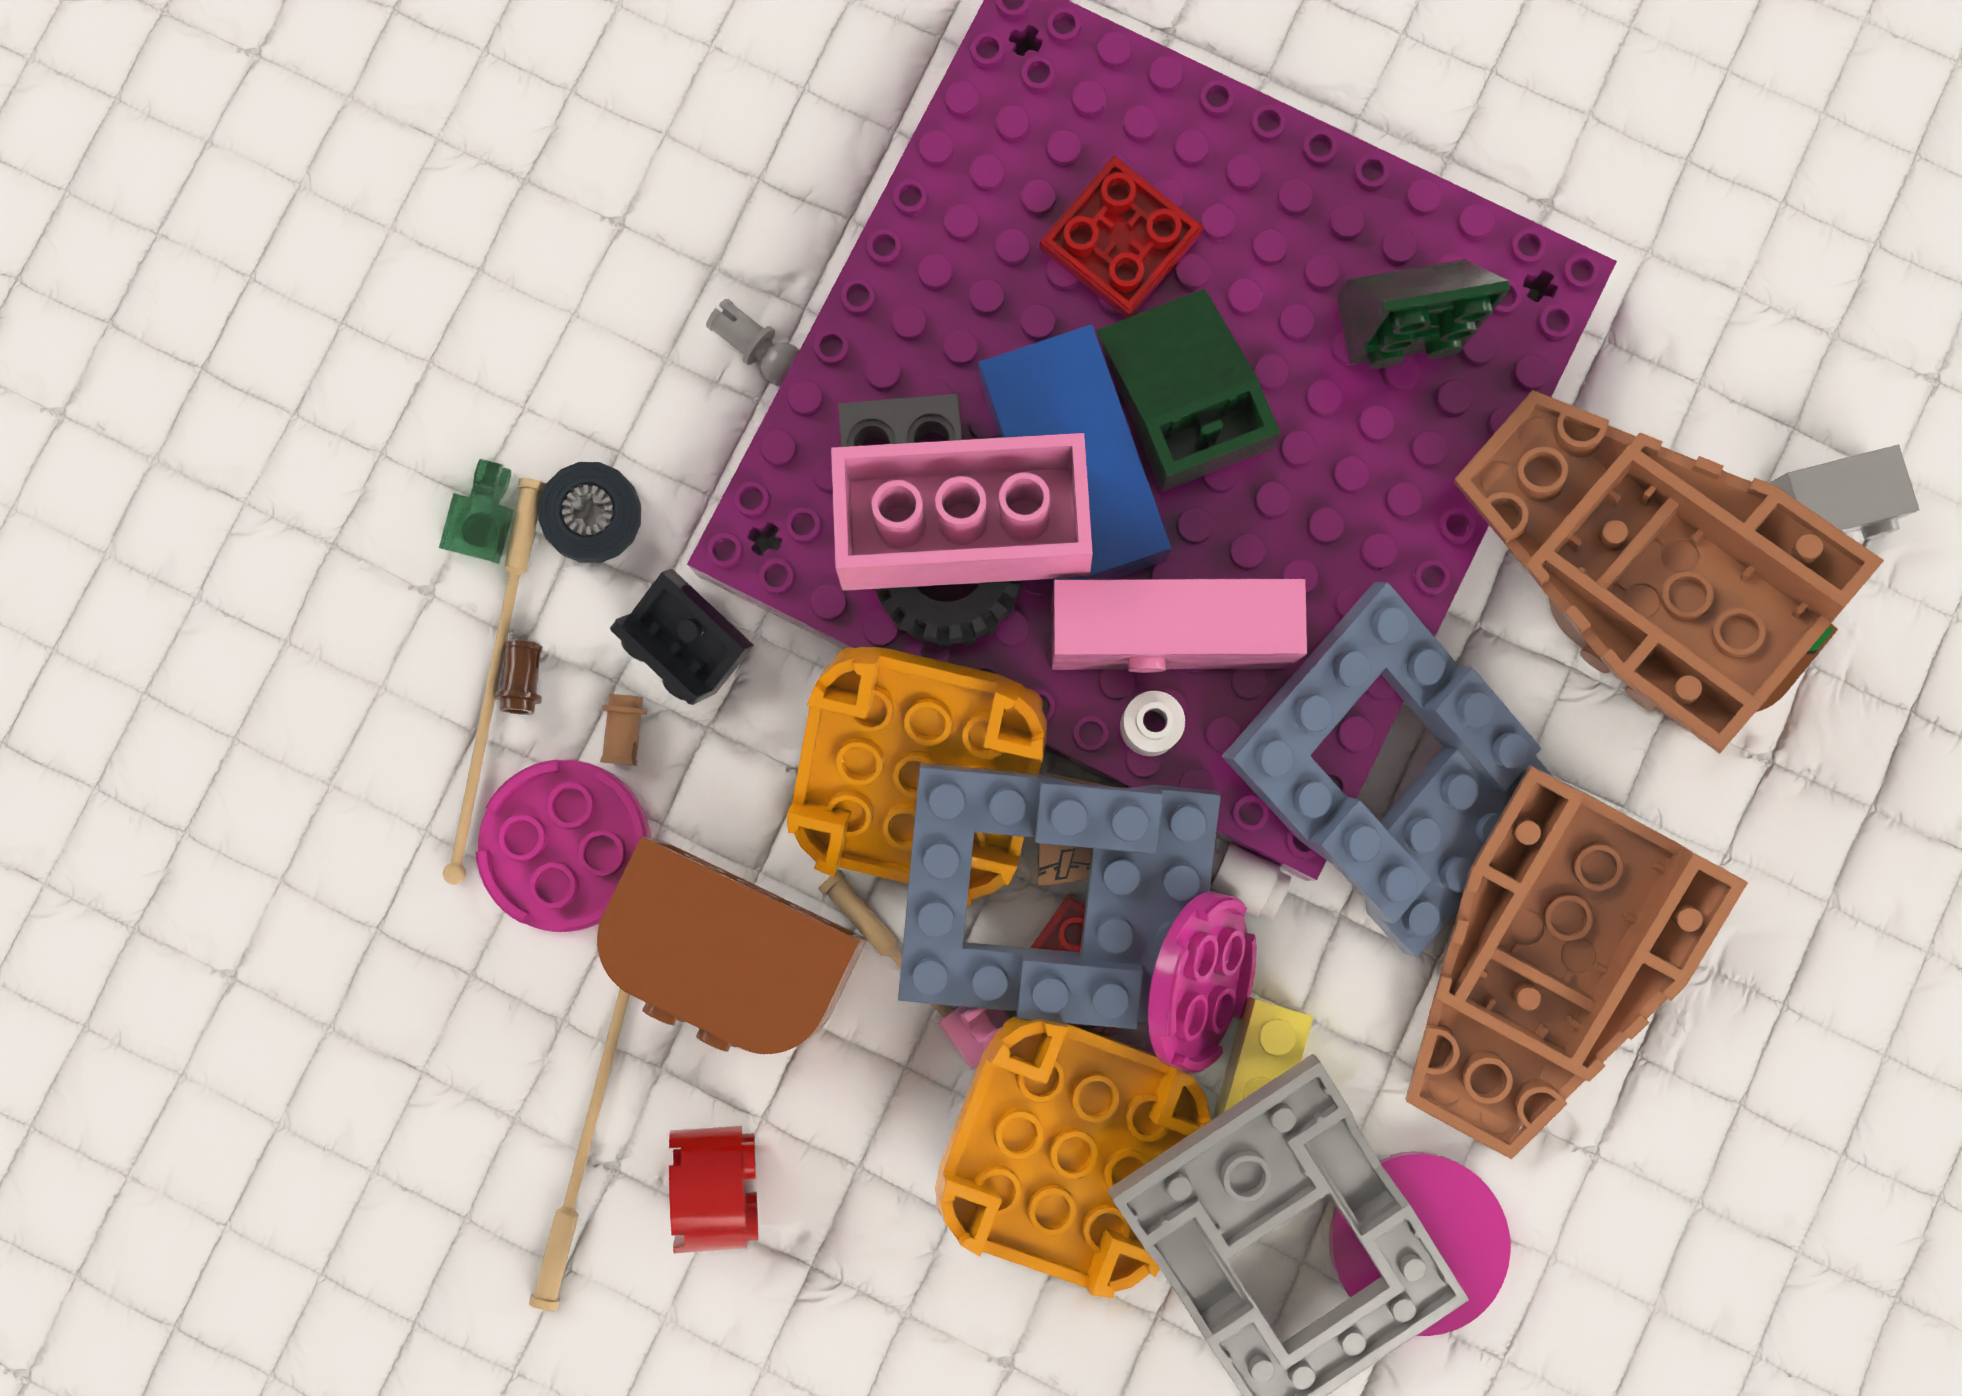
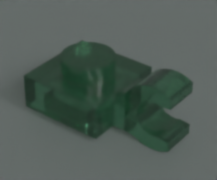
M479 459L474 473L470 497L453 493L439 544L440 549L500 564L514 510L498 504L508 489L512 473L511 469L503 468V465Z

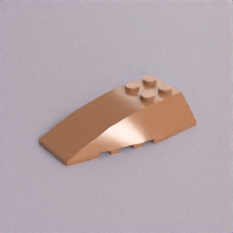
M1532 390L1455 478L1454 484L1612 674L1720 754L1884 560L1775 485L1754 478L1752 482L1723 471L1724 465L1701 456H1698L1697 460L1661 446L1663 443L1661 440L1643 433H1639L1637 436L1609 426L1610 420Z
M1530 765L1470 867L1405 1097L1406 1102L1512 1160L1567 1105L1565 1100L1585 1080L1590 1082L1606 1066L1603 1062L1628 1038L1632 1040L1650 1023L1647 1019L1667 999L1672 1001L1687 986L1748 882L1654 829Z

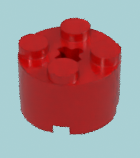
M742 1126L670 1130L669 1149L681 1148L673 1149V1165H669L671 1236H675L673 1253L747 1248V1241L759 1240L757 1192L745 1193V1180L756 1179L755 1133L743 1134Z

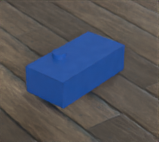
M1091 324L979 361V382L999 438L1084 433L1093 553L1090 577L1048 579L1051 591L1053 592L1054 580H1112L1166 562L1172 548L1093 325Z

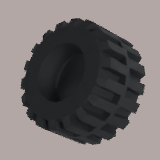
M1022 580L980 583L968 596L950 602L933 600L923 595L917 587L875 589L886 615L890 616L894 625L901 632L911 634L915 641L927 645V642L937 643L939 648L952 649V644L964 643V647L976 644V639L985 634L989 637L995 633L1004 618L1008 620L1012 614L1015 601L1020 596Z

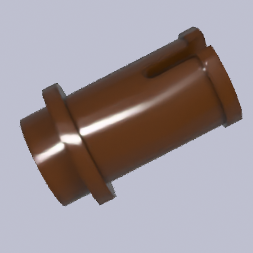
M517 640L505 642L504 649L506 651L502 689L495 692V699L500 701V711L519 715L534 714L535 704H540L542 701V696L536 694L542 645Z

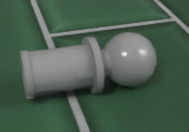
M724 299L719 303V307L723 309L722 313L715 308L706 322V327L742 353V360L746 365H751L760 360L763 375L769 383L780 387L799 349L787 342L774 344L772 340L775 335V329L771 326L763 328L736 307L730 299Z

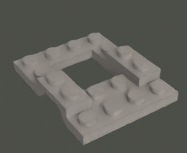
M1314 1054L1306 1057L1107 1189L1113 1202L1145 1250L1154 1259L1204 1339L1242 1396H1327L1469 1301L1414 1210L1379 1162L1359 1130L1349 1106L1320 1060ZM1328 1194L1382 1277L1281 1343L1228 1260Z

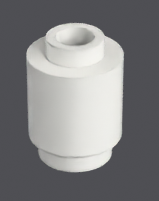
M1161 691L1144 692L1136 696L1129 703L1122 715L1120 722L1122 738L1125 744L1137 754L1143 756L1161 755L1172 748L1181 738L1185 728V715L1181 705L1171 695ZM1155 711L1159 713L1166 722L1165 728L1160 732L1147 730L1143 724V717L1146 712Z
M1228 842L1223 851L1214 848L1209 891L1237 897L1245 904L1247 908L1245 913L1254 918L1262 914L1272 919L1283 902L1291 877L1279 872L1280 865Z

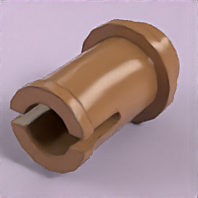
M609 694L608 705H602V711H607L603 754L600 762L637 766L638 760L636 759L641 715H647L648 709H642L643 697Z

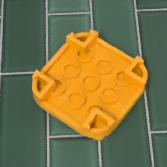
M849 647L842 649L838 652L835 659L824 668L806 705L809 706L793 800L787 811L788 833H794L799 846L816 861L813 869L829 876L835 877L838 868H844L909 884L920 763L1039 774L1047 739V720L1042 711L1041 697L1034 690L1025 688L1022 684L995 673L887 648ZM974 832L967 906H971L973 899L994 893L1004 884L1009 885L1018 866L1024 840L1023 836Z
M1017 1016L1012 1017L993 1036L978 1064L939 1165L935 1186L937 1209L959 1244L979 1257L982 1252L1083 1286L1091 1296L1114 1298V1292L1134 1287L1149 1274L1156 1277L1160 1268L1145 1250L1113 1202L1107 1189L1213 1120L1210 1118L1206 1095L1196 1082V1078L1188 1072L1165 1065L1156 1054L1075 1024L1044 1019L1026 1020L1017 1019Z

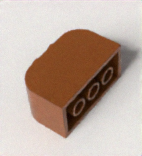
M641 836L603 913L597 935L598 954L605 972L620 989L645 1002L642 1012L672 1026L675 1025L677 1020L687 1022L699 1028L696 1035L697 1039L716 1049L729 1052L732 1046L757 1054H776L788 1051L813 1036L827 1023L867 942L864 936L664 840Z

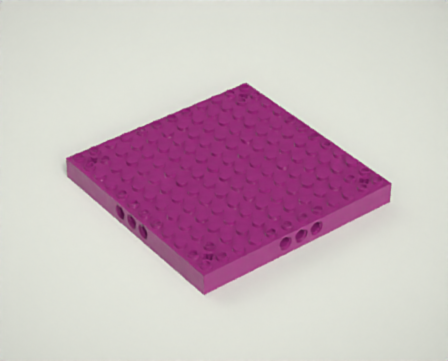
M984 0L687 565L698 577L842 649L849 647L892 649L999 674L1022 684L1025 688L1034 690L1041 697L1042 711L1047 720L1045 751L1119 788L1165 785L1217 790L1221 795L1216 830L1217 837L1280 865L1281 869L1305 881L1318 880L1327 860L1298 840L1221 756L1374 582H1388L1432 635L1436 636L1489 527L1488 523L1454 484L1455 478L1532 390L1552 397L1617 261L1069 0ZM1027 47L1034 49V50H1028V51L1025 53L1024 56H1020V55H1017V54H1016V53H1019V54L1024 53ZM1113 156H1116L1204 227L1201 236L1132 316L1205 288L1256 374L1280 430V435L1271 450L1161 492L1101 347L1172 548L1166 562L1112 580L1305 579L1307 654L1289 669H1166V671L1152 673L1130 672L1128 669L1052 670V591L1048 579L1022 580L1020 596L1015 601L1012 614L1008 620L1005 618L1002 620L995 633L989 637L985 634L976 639V644L964 647V643L952 644V649L939 648L937 643L927 642V645L915 641L911 634L901 632L894 625L890 616L886 615L875 589L842 590L835 565L831 448L842 447L838 404L958 394L962 440L999 438L979 382V361L1091 324L1096 333V330L1126 319L1039 249L1041 239ZM1465 259L1509 281L1510 291L1496 306L1492 315L1487 317L1478 328L1477 333L1462 346L1463 350L1461 352L1438 359L1427 358L1426 352L1405 355L1403 362L1380 369L1369 368L1368 362L1350 365L1337 297L1347 279ZM1528 287H1533L1540 292L1536 298L1539 300L1538 302L1532 301L1527 297L1531 290ZM928 433L922 436L917 443L948 440L939 433ZM874 437L865 440L860 446L885 445L888 443L881 438ZM773 532H775V537L781 545L777 551L767 549L763 556L760 555L762 551L756 544V541L759 537L769 539ZM980 583L916 587L923 595L933 600L950 602L968 596ZM1381 674L1310 755L1347 797L1357 799L1404 702ZM1147 691H1161L1171 695L1181 705L1185 715V728L1181 738L1167 752L1158 756H1143L1135 753L1125 744L1120 731L1121 718L1129 703L1136 696ZM1148 711L1143 717V724L1147 730L1160 732L1165 728L1166 722L1159 713Z

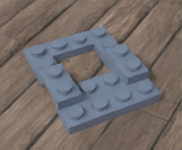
M1374 582L1221 756L1298 840L1333 864L1365 898L1367 914L1404 954L1418 958L1459 908L1470 867L1528 767L1531 765L1553 776L1536 757L1542 748L1473 667L1459 666L1388 582ZM1381 674L1443 745V748L1379 822L1359 799L1347 797L1310 755Z
M920 763L898 1001L1016 1011L1017 1019H1044L1062 1023L1137 1029V1022L1148 1023V1005L1152 977L1167 933L1182 909L1193 898L1210 890L1221 795L1217 790L1165 785L1119 788L1077 784L1043 774ZM974 832L1034 837L1035 843L1091 848L1080 952L963 942Z

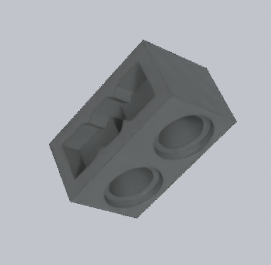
M958 394L838 404L842 447L860 446L865 440L874 437L881 438L888 444L917 443L922 436L928 433H939L948 441L962 440Z

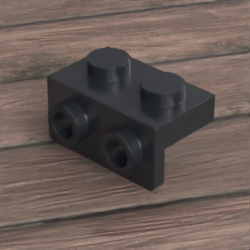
M673 569L661 572L633 611L628 615L617 618L610 626L611 632L621 640L623 649L631 657L648 665L662 679L665 689L670 694L686 701L690 705H694L716 694L754 646L752 642Z

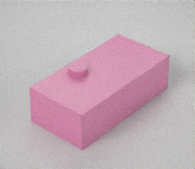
M1084 433L831 448L835 565L843 591L1090 577L1093 553Z
M1305 579L1054 580L1051 599L1052 670L1128 669L1130 672L1152 673L1166 671V669H1289L1307 654Z

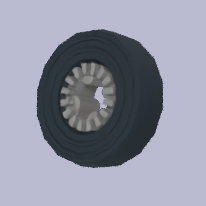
M577 462L560 469L546 483L539 498L538 520L545 539L561 555L579 563H602L619 556L633 543L641 526V502L635 487L619 470L601 462ZM590 499L598 507L604 508L605 511L604 514L596 516V524L593 527H590L583 519L577 518V513L584 511L586 508L585 501Z

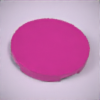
M549 760L534 764L514 774L493 794L485 807L487 810L479 831L478 851L475 853L482 882L491 898L505 913L518 922L537 929L552 932H572L588 929L600 924L603 913L641 836L651 838L648 820L641 803L633 791L617 776L601 767L582 761Z
M1214 891L1204 892L1196 896L1179 913L1163 942L1150 987L1148 1025L1151 1043L1156 1056L1169 1067L1189 1073L1205 1070L1223 1054V1047L1219 1046L1227 1032L1232 1019L1241 1020L1243 1018L1254 981L1257 945L1255 935L1247 933L1244 919L1247 908L1237 897Z
M1411 1151L1392 1154L1390 1157L1379 1162L1414 1210L1469 1301L1416 1336H1433L1449 1333L1462 1328L1479 1317L1494 1301L1502 1288L1507 1275L1511 1254V1241L1507 1220L1500 1203L1491 1189L1475 1173L1458 1162L1428 1152ZM1335 1206L1329 1230L1330 1256L1339 1281L1348 1296L1352 1297L1382 1276Z

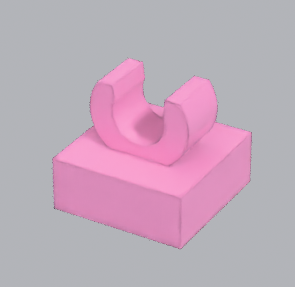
M959 1006L937 1022V1024L970 1070H974L978 1067L982 1054L993 1036L1002 1029L1004 1023L1010 1018L1004 1010Z

